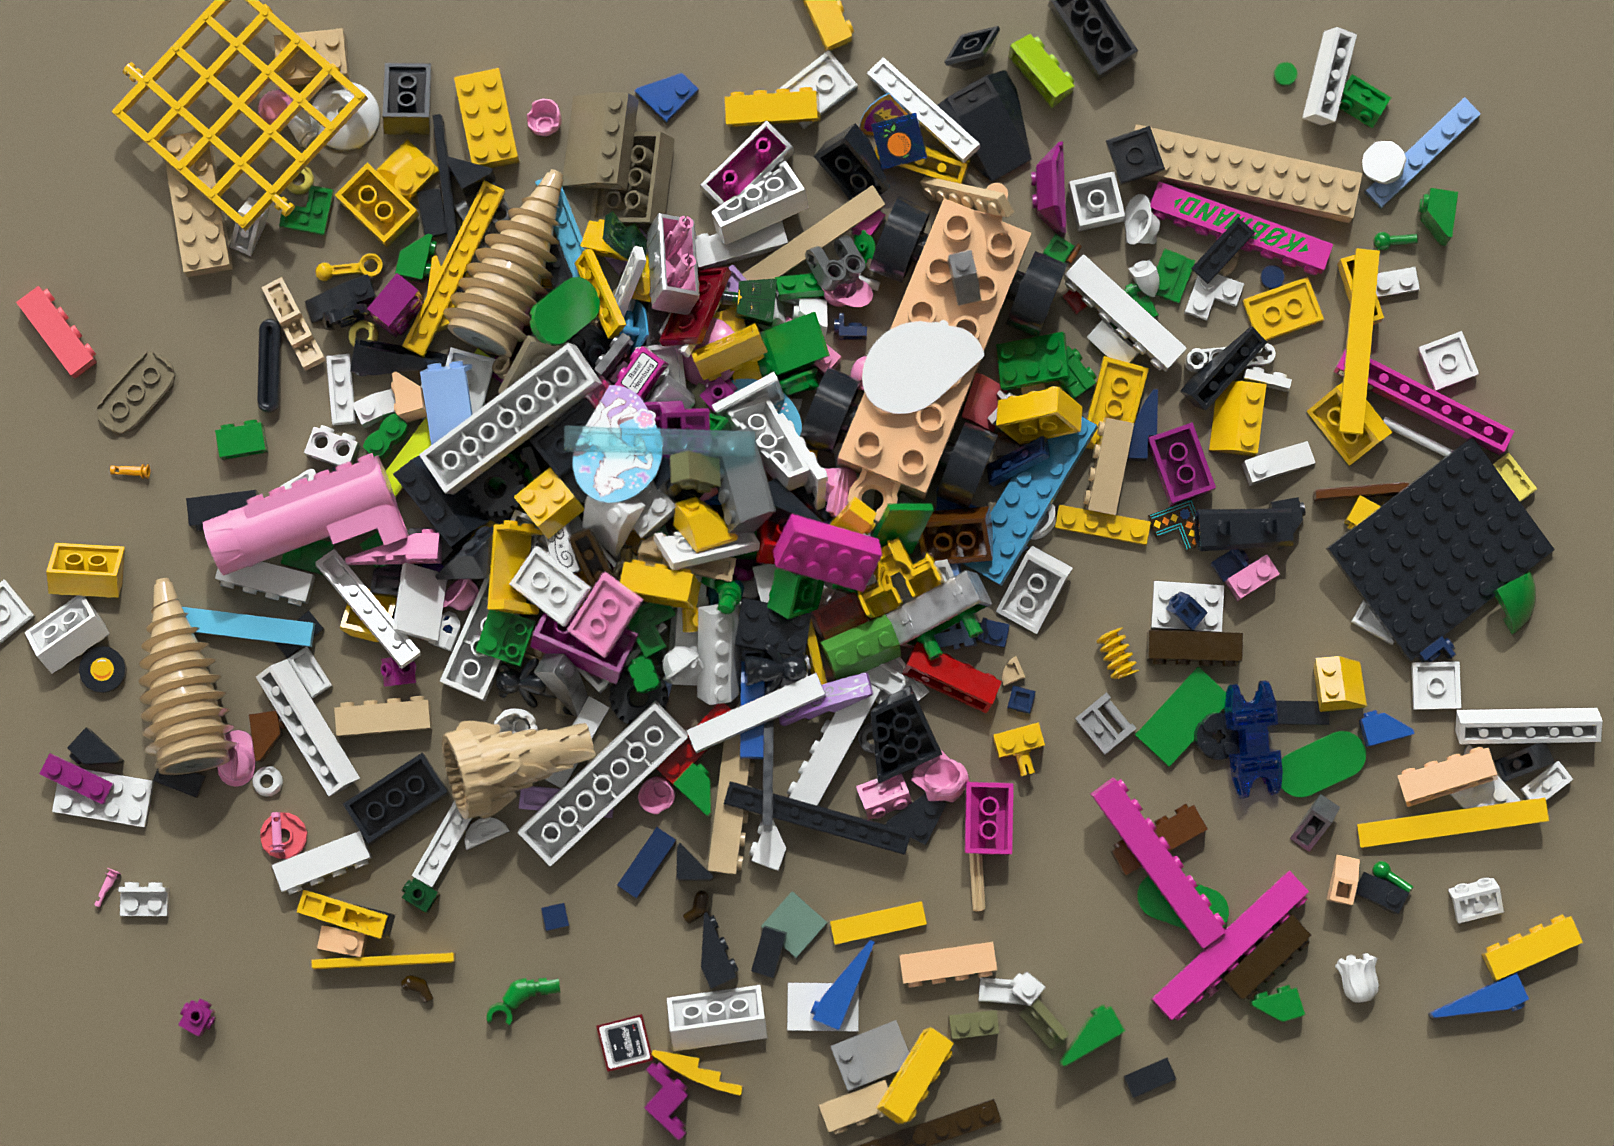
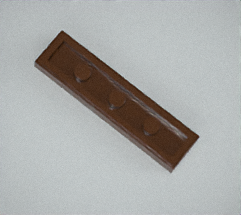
M1400 482L1316 489L1313 493V501L1358 498L1360 495L1362 497L1396 495L1408 486L1409 483Z

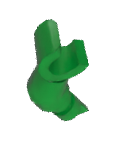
M702 577L701 583L715 589L719 595L720 601L716 610L726 615L733 613L741 601L742 592L740 586L733 580L730 582Z
M546 977L538 978L539 981L534 982V979L527 980V978H522L512 982L502 998L503 1003H495L489 1007L486 1018L487 1023L489 1024L493 1021L492 1015L495 1011L502 1010L507 1015L505 1022L510 1025L512 1022L511 1010H516L525 1000H529V997H535L536 993H540L541 996L561 993L559 979L547 980Z

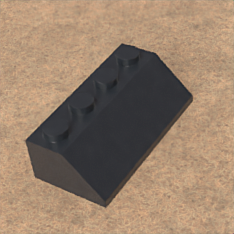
M420 455L411 459L393 474L453 550L475 534L479 528L490 522L486 515L480 512L478 506L474 507L472 504L474 503L473 499H469L468 493L464 488L454 495L445 493Z

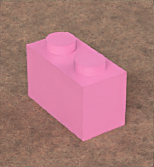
M1265 555L1228 578L1225 583L1235 599L1239 601L1276 578L1280 573L1269 556Z

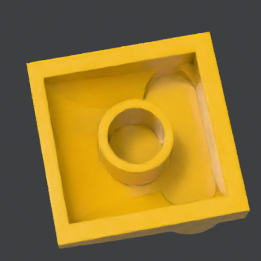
M407 139L376 171L410 202L417 195V192H420L439 173V168Z
M373 595L393 618L397 598ZM347 604L340 630L353 637L379 642Z

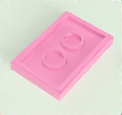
M605 572L596 583L567 631L605 658L614 647L643 599Z

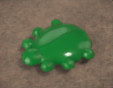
M862 230L859 236L854 235L853 238L855 240L854 244L866 264L870 258L872 260L876 246L872 236L867 234L865 230Z

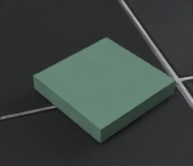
M792 891L761 927L763 928L766 925L787 932L783 947L793 956L797 957L827 922Z

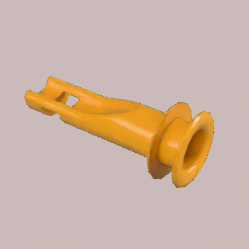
M144 464L141 467L111 466L110 474L141 476L142 479L146 476L149 479L150 465L147 464L146 467Z

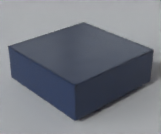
M1013 685L1007 709L1030 715L1036 691Z
M565 903L541 908L546 931L570 926Z

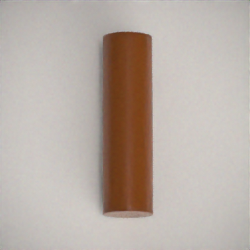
M1077 243L1066 260L1070 264L1082 247L1079 243Z

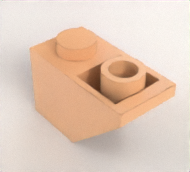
M393 372L391 388L395 395L394 411L396 415L407 423L427 417L423 388L398 372Z
M1336 854L1327 901L1348 906L1353 905L1358 884L1359 859Z

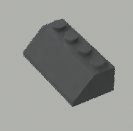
M747 427L717 438L710 446V456L720 459L721 486L717 487L724 512V521L727 524L729 533H754L775 512L753 428Z

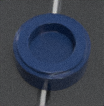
M1275 265L1264 268L1260 276L1262 285L1268 289L1280 287L1284 281L1283 270Z

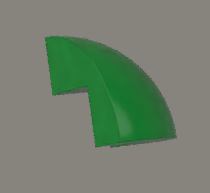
M1531 572L1493 591L1507 616L1503 620L1512 635L1527 623L1535 607L1536 587Z

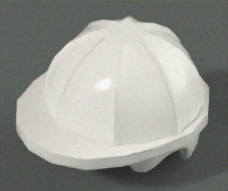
M675 647L666 654L663 661V669L666 675L663 680L670 679L672 682H675V677L688 680L699 674L704 668L698 657L699 654L687 647Z

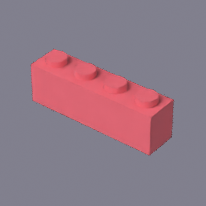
M37 286L16 303L68 373L76 379L97 363L93 357L96 353L88 343L84 345L79 339L83 335L75 325L70 327L66 320L69 317L61 307L57 309L52 303L55 298L48 289L43 291L42 288Z

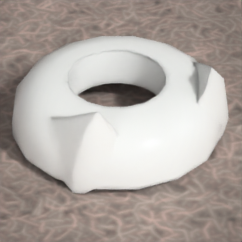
M273 766L262 767L254 774L253 787L260 795L266 797L273 796L282 788V775ZM268 774L273 778V785L269 788H264L261 785V778Z

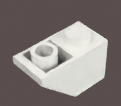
M761 820L757 833L761 834L759 842H753L749 855L753 856L752 862L779 871L786 851L785 844L774 821L772 831L763 832V820Z

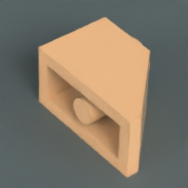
M322 925L317 949L364 957L368 935Z

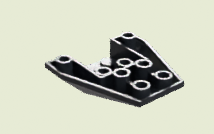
M1006 70L984 76L950 95L937 105L980 144V148L968 160L990 182L999 179L1032 160L1017 88Z

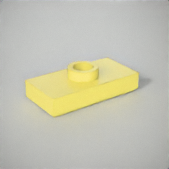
M1509 452L1493 464L1520 502L1537 490Z

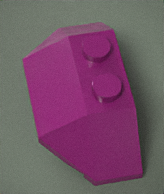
M1062 141L1058 142L1036 165L1035 172H1031V186H1036V195H1032V209L1036 208L1037 216L1060 237H1065L1066 207Z

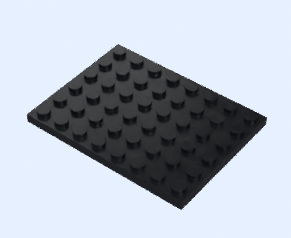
M1473 437L1453 450L1326 548L1408 661H1412L1441 636L1443 637L1495 596L1493 591L1519 578L1555 550Z

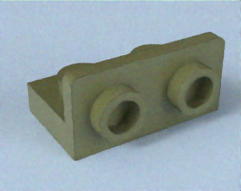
M1038 998L1020 1013L1024 1021L1050 1049L1069 1035L1067 1030Z

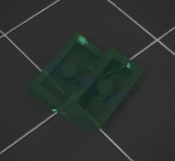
M613 211L605 215L602 239L614 251L628 260L635 246L642 247L646 257L647 238L633 223L626 228Z

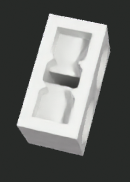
M323 425L320 428L313 427L304 451L307 456L334 466L349 461L353 465L360 444L355 441L356 437L346 433L339 436L333 433L334 429ZM325 437L328 439L326 447L317 448L316 442L319 438ZM342 445L350 447V451L346 456L338 454V449Z

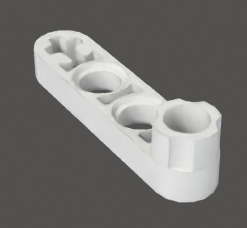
M1267 343L1263 347L1266 349V352L1271 353L1267 360H1264L1263 356H1256L1254 358L1256 362L1251 360L1246 367L1270 364L1276 354L1274 347ZM1226 347L1192 349L1185 358V366L1191 372H1198L1206 365L1207 359L1210 362L1215 353H1220ZM1195 355L1197 359H1203V362L1194 365L1191 360Z

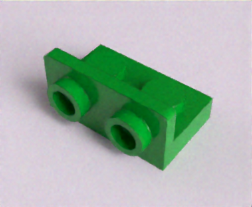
M1352 74L1344 86L1339 109L1373 128L1392 97Z

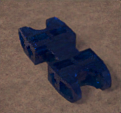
M1267 680L1259 681L1258 691H1255L1254 698L1247 702L1244 696L1241 695L1239 686L1231 684L1226 690L1225 716L1227 729L1238 730L1240 753L1229 754L1231 777L1235 791L1240 799L1249 798L1250 788H1252L1254 780L1261 777L1264 784L1267 785L1270 795L1279 794L1283 776L1281 750L1269 749L1267 726L1278 725L1277 705L1272 687Z

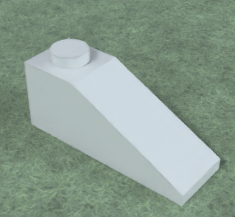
M1306 441L1245 460L1242 463V467L1249 486L1315 464L1316 462L1309 443Z

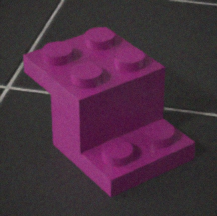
M682 401L644 402L648 411L655 413L654 420L661 437L663 458L665 456L670 458V455L684 451H692L710 456L709 408L685 409Z
M661 1062L658 1065L652 1063L646 1071L663 1087L644 1108L680 1140L687 1132L683 1129L686 1124L677 1116L672 1118L670 1115L689 1095L685 1092L688 1087L679 1079L675 1081L668 1076L670 1071Z

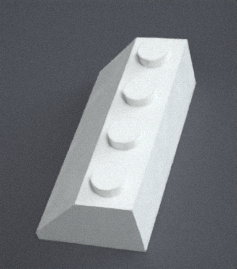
M741 602L736 606L734 612L728 615L716 610L718 605L698 607V657L704 668L697 674V697L709 705L731 702L741 693V647L734 645Z
M760 985L667 998L673 1051L767 1038Z

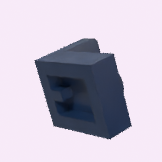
M839 313V319H834V333H839V340H867V326H862V323H849L848 326H844V313Z
M1233 549L1211 562V565L1224 583L1228 578L1249 566L1247 563L1249 558L1243 549Z
M1181 591L1171 597L1166 607L1168 612L1178 617L1191 630H1194L1208 613L1189 594Z
M983 617L982 621L978 622L983 633L978 635L977 642L1005 648L1010 624L988 620Z
M1441 636L1417 657L1421 662L1427 659L1429 662H1432L1441 655L1439 651L1441 649L1447 658L1451 659L1456 655L1453 651L1455 647L1448 638L1444 639Z

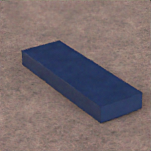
M1041 436L988 464L989 484L995 487L1050 458L1048 439L1045 436Z
M656 827L617 885L637 898L676 839Z

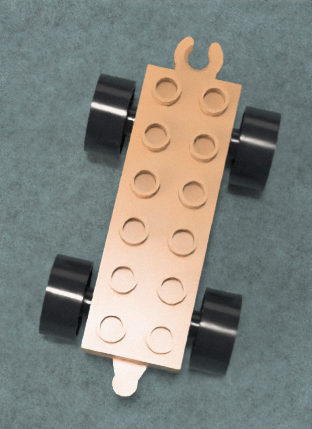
M992 183L986 188L987 190L1004 193L1006 198H1008V190L1001 183ZM898 196L884 226L869 268L873 272L902 283L912 261L917 263L891 329L910 322L939 323L941 320H945L948 322V326H955L970 332L978 340L985 352L1005 300L1009 299L1014 301L1006 325L1039 337L1068 264L1035 251L1026 273L1021 272L1018 268L1029 244L1030 232L1002 222V216L975 211L944 198L930 234H926L924 231L931 214V209ZM972 250L978 275L981 301L958 306L947 261L948 255ZM980 360L932 404L921 410L904 414L890 413L878 408L869 400L865 392L860 405L854 404L861 380L828 367L815 394L800 437H803L806 444L832 454L842 432L847 434L838 456V465L851 468L860 474L859 479L853 483L849 490L848 503L854 496L862 501V496L867 490H878L884 499L882 506L876 511L875 522L878 524L887 504H897L899 490L924 500L936 470L944 473L936 496L969 509L998 435L965 422L957 443L954 444L948 441L981 362Z

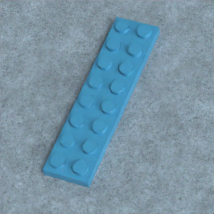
M1082 417L1081 432L1048 439L1050 458L1012 477L991 511L993 560L962 564L1000 586L1003 585L1098 429L1096 424Z

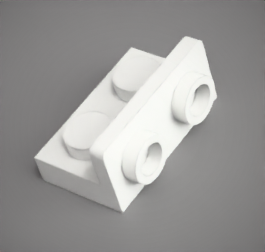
M1481 878L1477 882L1470 884L1462 883L1448 889L1453 900L1458 924L1504 912L1500 887L1494 878Z
M127 882L125 887H119L118 892H121L120 916H169V888L163 887V883H148V887H139V883Z

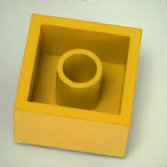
M551 467L514 496L548 539L584 511L582 505Z

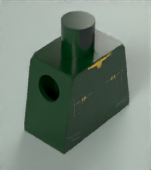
M777 279L739 281L738 292L724 291L723 305L736 306L735 317L772 327Z

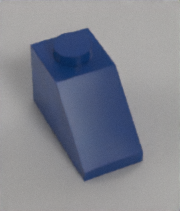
M1377 710L1364 713V718L1358 720L1366 747L1414 734L1412 728L1386 713L1378 714Z

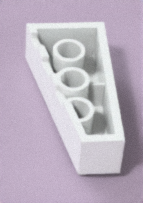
M785 160L779 164V169L773 173L769 171L763 175V180L759 183L749 185L745 188V192L742 195L732 197L711 213L716 232L723 243L728 245L809 207L804 187Z
M768 396L726 411L725 417L730 422L732 433L747 427L753 428L763 468L773 479L777 478L789 491L807 484L810 469Z

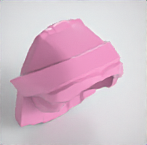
M825 468L828 475V481H826V511L834 518L848 504L849 490L857 480L856 473L851 468Z
M941 750L942 755L914 767L911 781L925 790L928 801L945 800L953 803L965 790L966 782H969V776L961 763L950 760Z

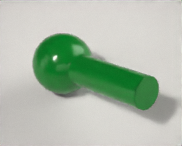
M1379 232L1375 235L1373 243L1377 249L1386 250L1391 245L1418 243V235L1390 236L1386 232Z
M1379 861L1374 864L1372 868L1374 876L1383 880L1387 879L1395 886L1409 893L1412 891L1413 886L1394 874L1387 862Z

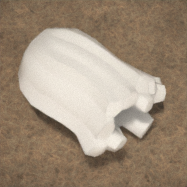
M1363 954L1362 960L1348 955L1346 960L1341 958L1335 965V968L1339 970L1342 976L1344 992L1352 1002H1366L1376 996L1379 987L1375 972L1376 957Z

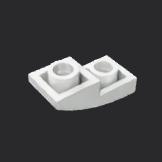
M1104 320L1087 336L1095 346L1110 358L1131 363L1139 354L1128 339L1121 337Z

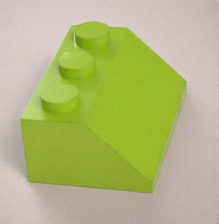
M1029 34L1010 45L1008 57L1053 108L1074 91L1075 85L1073 83L1075 81L1067 71L1064 73L1059 68L1060 63L1054 55L1047 54L1044 50L1045 45L1038 37L1034 38Z

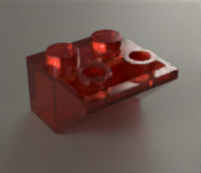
M855 591L812 611V617L824 641L868 622Z

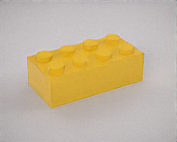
M495 68L454 77L471 162L489 168L519 163L500 69Z

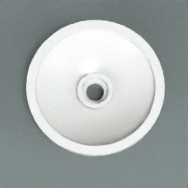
M334 83L317 95L312 106L329 121H332L354 96L339 83ZM356 83L353 84L367 96L368 100L326 144L331 148L337 150L359 148L366 144L377 131L380 121L378 104L366 88ZM310 116L311 125L318 131L317 134L319 135L325 128Z

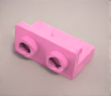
M902 774L879 784L877 778L856 786L869 820L881 818L886 813L894 810H902L912 803Z

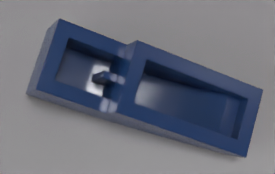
M1158 389L1152 390L1135 420L1127 461L1147 460L1148 437L1157 435Z

